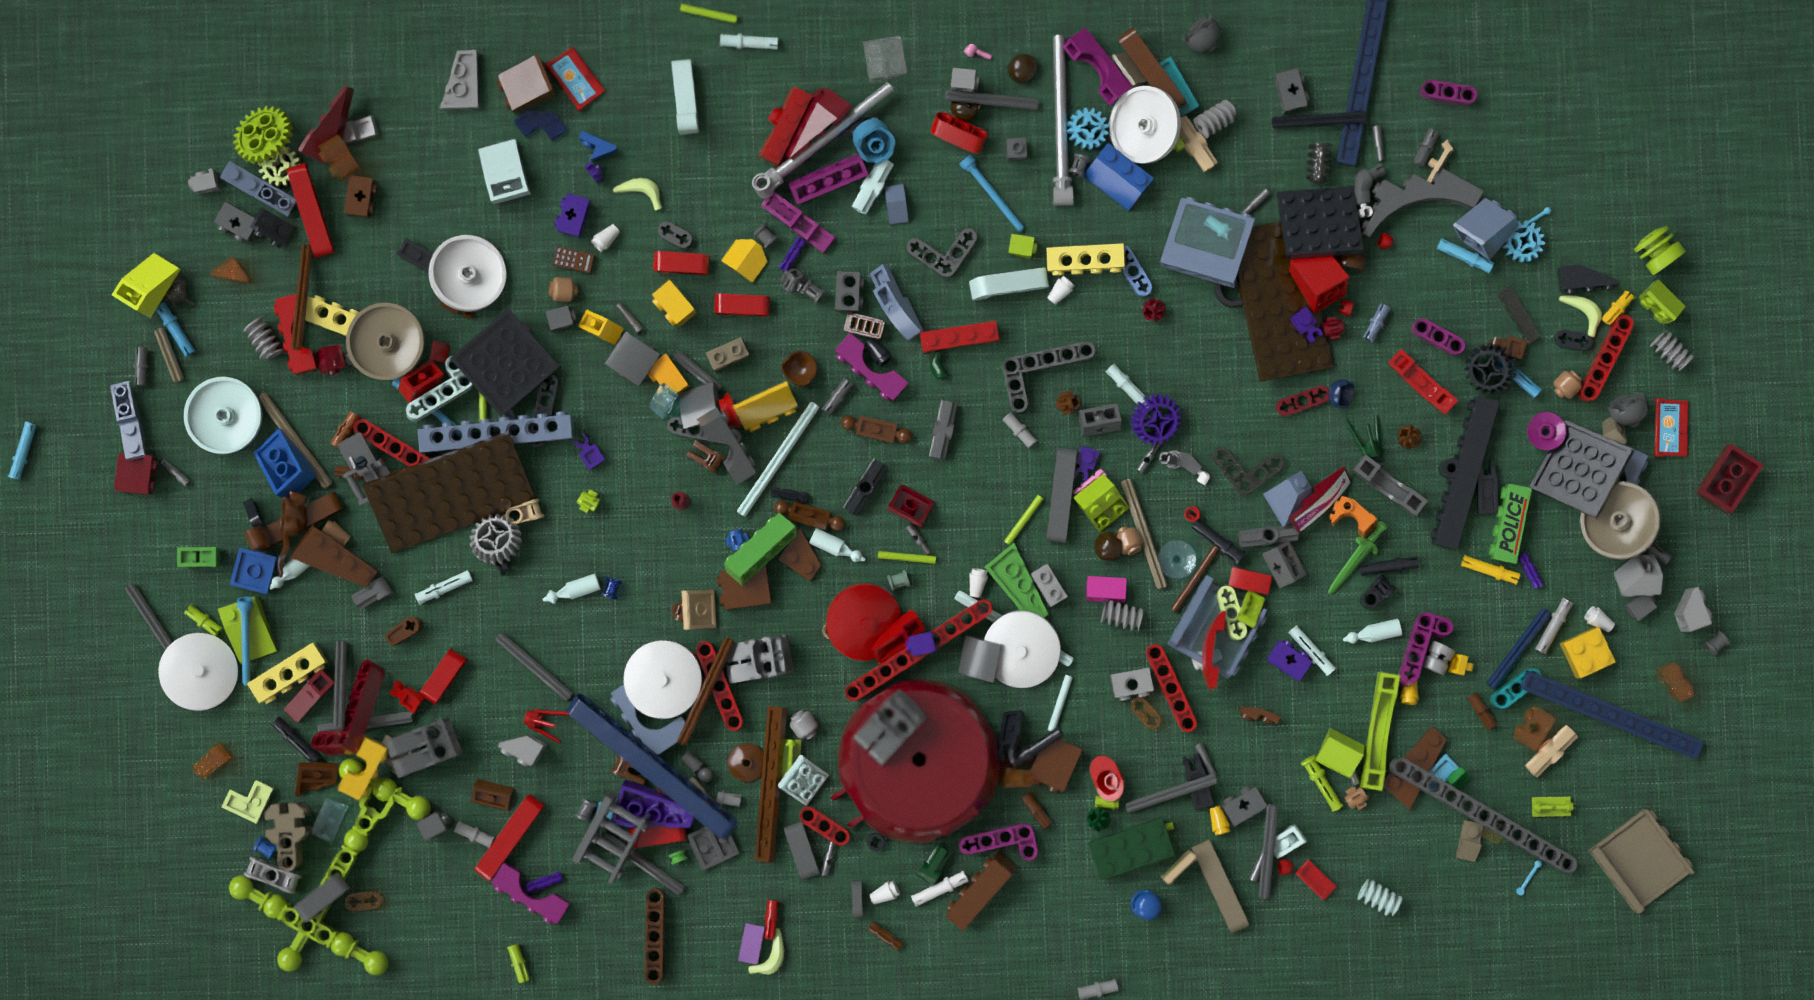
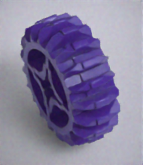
M1158 393L1157 397H1155L1154 394H1151L1150 399L1143 397V403L1137 401L1139 408H1133L1136 414L1131 415V418L1134 420L1131 422V426L1135 427L1133 432L1137 434L1140 440L1143 439L1144 443L1147 444L1150 441L1152 445H1155L1156 442L1162 445L1164 439L1166 442H1169V436H1176L1173 433L1174 431H1180L1177 425L1182 424V421L1178 419L1182 417V413L1179 412L1180 407L1175 405L1176 402L1173 399L1170 400L1169 396L1165 395L1163 397L1162 394ZM1158 406L1168 408L1169 413L1160 412ZM1143 426L1153 427L1155 432H1147Z

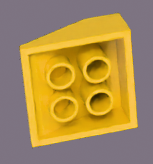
M786 381L734 405V408L744 429L753 432L761 428L760 424L765 422L771 424L779 420L778 416L782 414L788 416L795 413L798 405Z

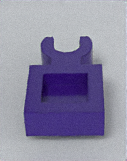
M590 161L585 165V168L597 184L603 180L601 177L603 172L597 164L593 165Z
M1307 307L1302 308L1290 318L1300 334L1307 333V339L1310 343L1316 341L1313 338V333H1316L1318 337L1323 335L1319 328H1315L1314 324L1317 323V320Z
M583 434L584 444H579L577 440H574V444L583 450L579 453V456L587 468L591 470L606 459L595 443L591 446L589 445V438Z
M1081 446L1075 463L1080 467L1075 470L1074 478L1077 477L1079 472H1082L1084 474L1083 481L1085 482L1088 478L1087 469H1094L1100 452Z

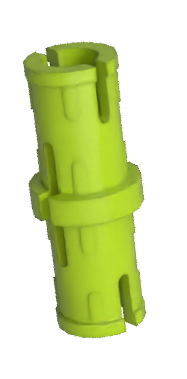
M193 604L187 608L188 611L185 610V615L194 620L198 627H203L216 637L219 634L218 631L222 630V627L211 620L207 613L203 614Z

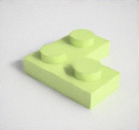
M255 780L248 797L230 789L222 808L257 824L274 788Z

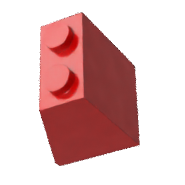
M1333 256L1291 260L1289 272L1314 314L1346 296L1349 276Z

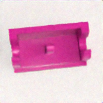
M1087 577L1086 601L1109 602L1112 600L1113 603L1125 602L1126 578Z

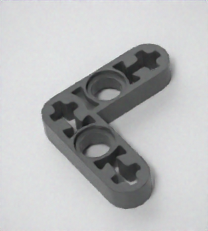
M964 229L945 256L917 238H913L907 243V252L940 276L949 278L954 275L976 243L977 234L973 229ZM972 233L973 241L969 240L965 244L968 247L967 250L962 245L957 244L959 241L961 243L964 242V234ZM916 243H918L919 249L923 251L925 247L928 250H926L923 253L922 258L918 257L919 255H921L920 252H918L917 250H915L914 252L911 251V244L915 245ZM955 248H960L963 251V256L959 259L954 258L952 255V251ZM929 253H933L937 257L936 261L932 264L925 260L926 255ZM940 258L943 259L941 264L944 266L951 265V273L946 272L944 274L941 266H938V269L935 268Z

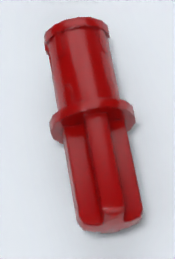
M767 900V911L764 918L766 920L765 939L772 940L775 938L776 922L779 921L777 919L779 901Z

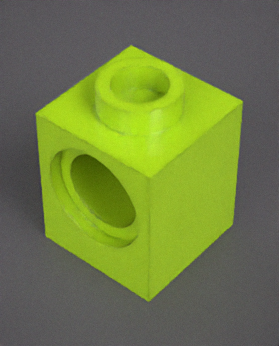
M1011 234L1008 255L1031 259V255L1036 254L1037 243H1034V237Z

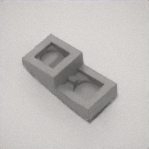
M374 116L354 122H346L341 145L379 135Z

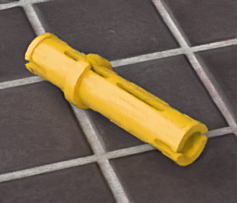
M1467 555L1463 557L1464 561H1462L1461 567L1493 576L1496 580L1502 579L1515 585L1518 583L1517 579H1519L1520 573Z

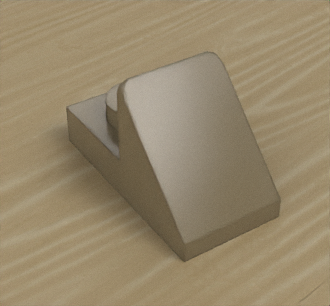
M1463 820L1455 858L1472 862L1476 861L1482 846L1480 839L1483 826L1476 822Z

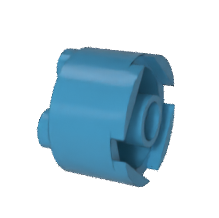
M872 118L862 122L853 131L854 146L861 158L866 162L882 163L892 156L895 139L884 122L877 118Z

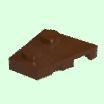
M800 529L797 532V536L789 543L778 559L809 581H811L821 566Z
M299 762L295 796H301V792L310 789L316 791L322 787L336 784L338 764Z

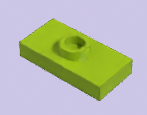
M1247 591L1236 619L1254 628L1266 598L1252 591Z

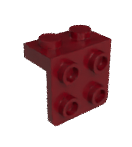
M120 453L117 459L114 489L119 492L153 495V491L156 488L155 472L158 470L157 457L144 455L143 458L127 461L125 453Z

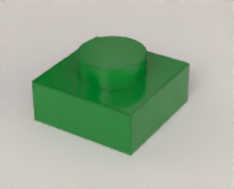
M1459 767L1449 775L1447 782L1459 790L1470 780V777L1466 771Z

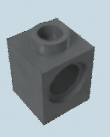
M1026 138L1006 139L1007 162L1027 160Z
M569 306L546 311L552 332L575 326L574 321L577 320L574 309L570 310Z
M1636 595L1623 605L1634 621L1641 620L1657 608L1655 598L1646 595Z

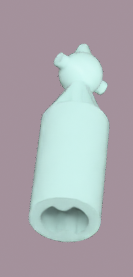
M819 528L815 529L809 542L810 544L835 556H850L853 562L865 561L861 552L857 550L852 551L844 543V540Z
M291 559L283 568V578L274 577L269 588L272 590L282 587L283 581L297 578L310 565Z
M594 573L568 582L557 593L550 590L547 596L543 598V601L555 604L558 598H571L572 600L601 590L598 578Z
M1398 619L1367 625L1359 633L1350 632L1343 638V641L1353 644L1358 639L1375 642L1401 636V625Z

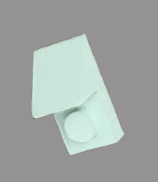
M1296 825L1288 826L1282 833L1275 836L1274 855L1277 859L1306 842V839Z

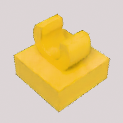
M1454 654L1450 661L1448 672L1464 675L1465 670L1472 671L1474 664L1467 662L1468 656Z

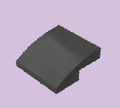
M625 332L604 364L639 386L660 354Z
M715 382L679 393L680 413L684 429L699 426L697 418L715 407L718 409L717 401L719 397Z
M965 635L958 673L994 683L1002 644L986 641L984 638Z
M703 827L686 836L702 871L739 854L731 835L725 840L718 837L707 827Z

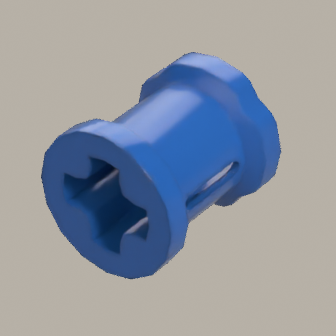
M260 836L253 847V851H259L267 856L268 860H271L277 851V844L273 845L265 840L264 836Z

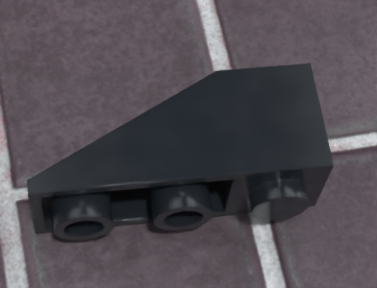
M1582 265L1560 266L1557 268L1559 291H1565V294L1577 293V290L1584 289V292H1594L1596 288L1603 287V290H1614L1615 286L1621 284L1617 279Z

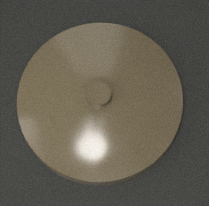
M377 303L364 308L354 317L347 331L346 348L349 358L359 371L373 379L394 380L407 375L416 367L424 351L425 339L419 321L410 311L397 304Z
M1617 482L1598 519L1581 512L1580 524L1583 536L1591 548L1607 558L1623 560L1642 554L1652 545L1659 532L1660 514L1654 499L1643 488L1628 482Z

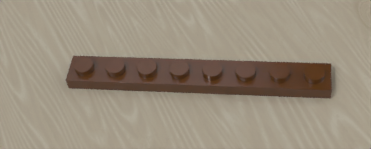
M768 706L754 861L774 863L780 798L778 784L781 782L787 717V708Z

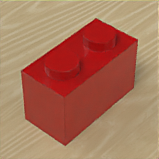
M431 360L402 377L398 390L410 403L439 386L443 373Z

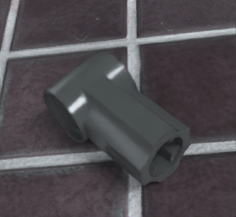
M381 576L369 583V586L352 595V598L359 610H362L375 601L388 597L393 591L385 577Z

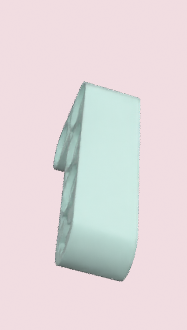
M691 59L672 61L678 132L680 135L699 133Z
M1046 268L986 275L969 281L973 301L996 295L1049 287Z
M450 357L446 361V371L451 379L410 402L406 407V415L409 420L416 422L423 419L472 388L473 384L471 382L467 386H462L459 383L461 378L467 377L459 368L457 370L450 369L449 364L453 362ZM447 387L451 388L453 390V394L451 396H446L442 392L443 389ZM433 397L437 400V403L434 406H429L426 400ZM421 402L423 403V407L426 409V411H424V409L421 408ZM411 408L419 409L418 415L410 414Z

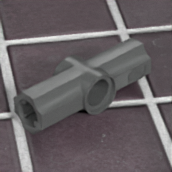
M941 400L938 418L935 420L932 433L933 440L929 457L945 460L948 443L951 441L954 428L953 421L957 403Z
M1292 524L1284 527L1267 526L1265 528L1238 531L1240 548L1261 545L1269 546L1271 544L1284 543L1288 540L1289 542L1298 541V532ZM1264 532H1270L1272 540H1267L1264 537Z

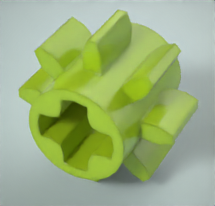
M591 489L588 492L583 491L577 501V504L581 505L579 509L586 513H589L590 510L595 512L601 499L597 498L598 493Z

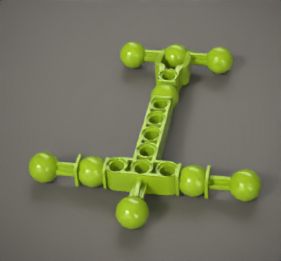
M348 758L340 764L339 774L343 778L347 770L353 773H360L363 771V766L357 759ZM377 774L374 780L371 779L368 783V786H370L369 791L359 802L361 810L356 820V825L345 834L344 845H342L343 849L337 853L320 886L333 876L335 869L340 870L342 878L346 880L356 862L357 855L368 845L370 831L375 828L380 819L389 815L395 802L406 807L407 813L412 819L423 820L430 814L431 805L429 801L422 796L410 797L404 794L402 787L397 788L395 781L391 778H379ZM372 793L378 800L388 801L382 813L367 805ZM363 818H367L370 821V826L367 829L361 824ZM344 852H348L351 855V860L348 863L342 858ZM244 875L236 876L230 881L229 892L235 899H251L260 905L258 910H263L269 918H278L279 921L282 920L283 923L298 931L291 946L282 949L278 954L277 963L282 970L292 972L299 968L302 962L300 952L308 937L320 944H327L326 947H330L337 956H345L346 959L352 956L363 962L366 971L371 975H381L387 970L388 959L383 952L372 951L369 953L358 947L359 941H354L349 933L335 931L332 926L323 922L332 903L324 908L321 913H318L309 920L312 922L313 928L312 930H307L304 926V920L291 907L290 903L287 904L281 895L272 894V892L264 894L253 888L251 879ZM289 911H293L296 914L294 921L288 919L287 914ZM322 930H327L330 933L328 940L322 938Z

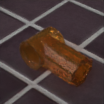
M218 742L207 751V755L197 762L192 769L198 777L204 780L218 767L227 763L233 756L221 742Z
M1001 768V787H1030L1034 782V775L1031 774L1030 770Z

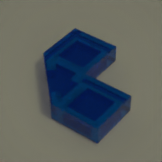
M527 110L514 120V123L525 137L540 126L551 141L567 131L554 113Z

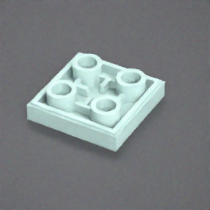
M800 754L778 784V787L807 806L829 774Z

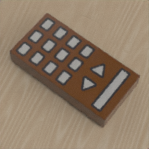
M557 246L553 265L591 274L595 255Z

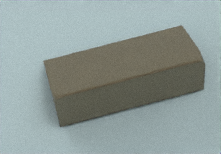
M1127 53L1112 55V58L1134 88L1143 86L1148 82Z
M1611 417L1602 422L1604 437L1622 444L1627 443L1624 426L1617 424V421Z

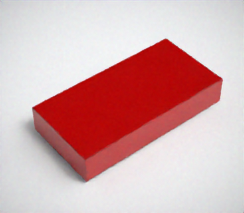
M1309 859L1295 872L1323 901L1337 887Z

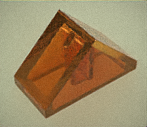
M234 256L210 271V275L215 278L252 283V279Z

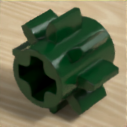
M1100 806L1097 807V810L1091 809L1087 815L1088 826L1100 832L1101 828L1106 830L1111 822L1110 812Z

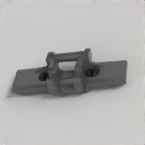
M359 432L338 443L337 446L351 469L342 474V476L347 479L358 499V505H361L367 501L369 502L367 496H364L353 474L357 473L359 476H363L366 482L386 476L390 472L383 459L377 460L376 456L373 455L362 433Z

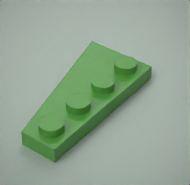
M1015 543L1011 544L984 568L1020 611H1030L1046 617L1048 612Z

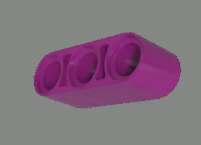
M1437 80L1425 81L1419 90L1420 96L1425 100L1460 106H1469L1477 98V91L1474 87ZM1425 86H1431L1434 93L1428 94L1425 91ZM1444 89H1450L1453 96L1446 97ZM1463 92L1470 93L1471 100H1465Z
M1421 318L1412 324L1411 331L1413 335L1451 356H1456L1465 349L1463 339L1427 319ZM1418 323L1425 325L1426 330L1424 333L1417 330ZM1435 332L1442 335L1443 339L1441 342L1435 341ZM1451 342L1459 344L1458 351L1451 349Z

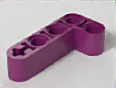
M1429 612L1421 613L1415 619L1398 674L1400 675L1399 683L1402 686L1408 687L1417 681L1430 637L1446 638L1453 630V624L1450 620ZM1420 619L1427 620L1428 626H1423L1420 623ZM1439 625L1446 627V633L1439 630ZM1416 636L1423 640L1422 645L1416 643ZM1410 654L1417 657L1418 661L1416 663L1410 660ZM1410 669H1412L1409 674V677L1411 679L1408 680L1405 674L1408 673Z
M1026 823L962 837L959 842V848L964 854H973L1017 843L1020 854L1025 860H1033L1038 853L1033 829ZM1022 827H1027L1030 830L1027 837L1023 838L1019 835V830ZM1004 831L1011 834V838L1007 842L1000 840V834ZM983 836H990L992 838V843L989 846L981 844ZM978 837L980 848L976 849V845L970 846V850L962 847L965 844V840L973 843L975 842L974 838ZM1026 846L1034 848L1032 856H1025L1023 854Z

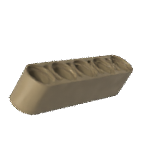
M1209 839L1191 847L1231 934L1248 927L1249 923Z

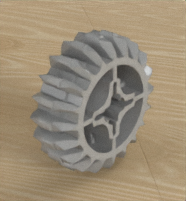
M496 514L495 518L489 515L488 520L482 518L483 523H476L478 528L472 529L474 535L470 536L472 541L470 547L479 560H483L486 564L491 562L492 565H495L498 561L503 565L504 559L510 561V555L516 556L514 550H520L518 544L522 543L520 538L522 533L516 523H509L514 521L513 519L509 518L507 520L506 515L501 517L499 514ZM497 528H504L509 531H498ZM483 548H494L495 551H487Z

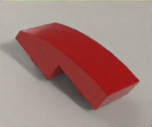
M1232 567L1228 586L1269 594L1273 575Z

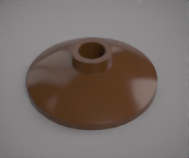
M745 743L738 745L731 751L728 758L730 773L736 779L743 782H751L758 779L762 775L764 752L754 744ZM745 759L750 760V766H744L743 761Z

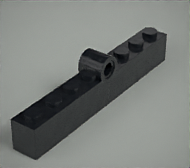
M1478 395L1470 399L1467 410H1470L1468 418L1465 417L1462 424L1464 432L1457 441L1458 453L1454 454L1453 458L1443 460L1439 464V473L1442 477L1447 478L1448 488L1442 494V509H1439L1437 512L1436 520L1438 523L1436 528H1433L1430 539H1433L1432 544L1458 550L1500 403L1498 401ZM1448 464L1452 465L1453 471L1451 473L1447 470Z

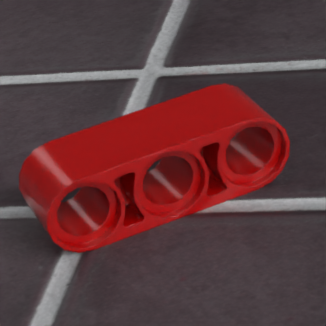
M938 112L930 128L931 133L936 137L972 153H980L987 138V133L983 129L945 112Z
M655 251L653 271L709 275L710 255Z
M715 294L714 314L770 316V296Z
M450 648L419 694L436 705L467 659Z
M806 806L801 810L800 820L837 845H845L849 841V831L811 806ZM806 810H811L814 813V818L810 821L805 820L803 817V813ZM823 820L830 823V829L827 831H823L819 827L820 822ZM838 831L846 833L847 838L845 841L840 842L836 839L835 835Z
M648 827L645 832L642 831L634 848L687 840L685 827ZM636 828L629 829V833L633 835Z

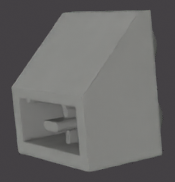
M1638 555L1633 557L1614 572V577L1622 596L1661 595L1663 574L1655 555Z
M1698 587L1685 589L1674 613L1681 632H1691L1712 624L1710 620L1712 619V614L1704 604L1705 595Z
M532 735L501 742L498 747L502 748L500 752L509 757L514 755L519 758L517 762L527 767L537 764L547 744Z

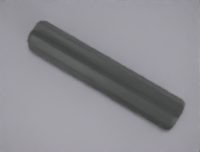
M681 351L674 355L673 359L704 385L715 382L717 392H719L722 386Z

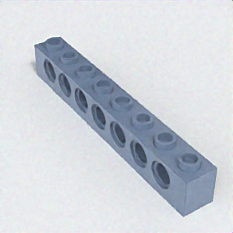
M556 412V416L549 417L548 413L537 414V418L523 415L518 416V420L503 417L499 418V422H492L491 419H482L478 424H473L472 421H462L461 425L454 426L453 423H442V427L437 428L434 427V424L423 425V429H417L420 453L457 450L493 437L492 430L494 427L500 428V434L509 431L514 444L575 438L573 415H568V412ZM552 421L558 424V428L554 432H551L549 429V424ZM533 423H537L539 427L538 432L535 434L530 431V426ZM514 425H518L520 431L514 436L511 433V428ZM477 428L481 430V437L479 439L473 437V432ZM460 430L462 432V439L456 441L454 434ZM438 432L443 434V440L440 443L435 440Z

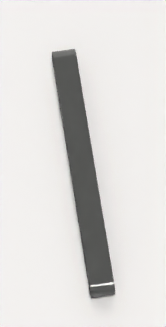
M1395 758L1390 762L1389 769L1397 777L1558 871L1565 873L1575 871L1577 861L1566 852L1404 758ZM1401 761L1404 765V769L1401 772H1398L1396 769V765L1398 762ZM1416 771L1420 773V780L1417 782L1413 779V774ZM1435 781L1437 788L1432 792L1430 790V783ZM1449 791H1452L1454 795L1451 801H1448L1446 798V794ZM1465 801L1470 803V808L1467 811L1463 809ZM1484 810L1487 816L1486 819L1482 821L1479 815L1480 812ZM1499 820L1503 822L1501 830L1496 828V823ZM1515 830H1518L1520 833V836L1517 840L1513 838V832ZM1534 839L1536 847L1532 850L1529 847V843ZM1551 849L1553 855L1550 859H1547L1546 852ZM1565 859H1568L1569 866L1564 869L1562 863Z

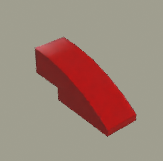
M911 609L895 621L875 642L871 650L879 664L907 647L906 642L909 641L908 637L918 635L925 630L918 615Z

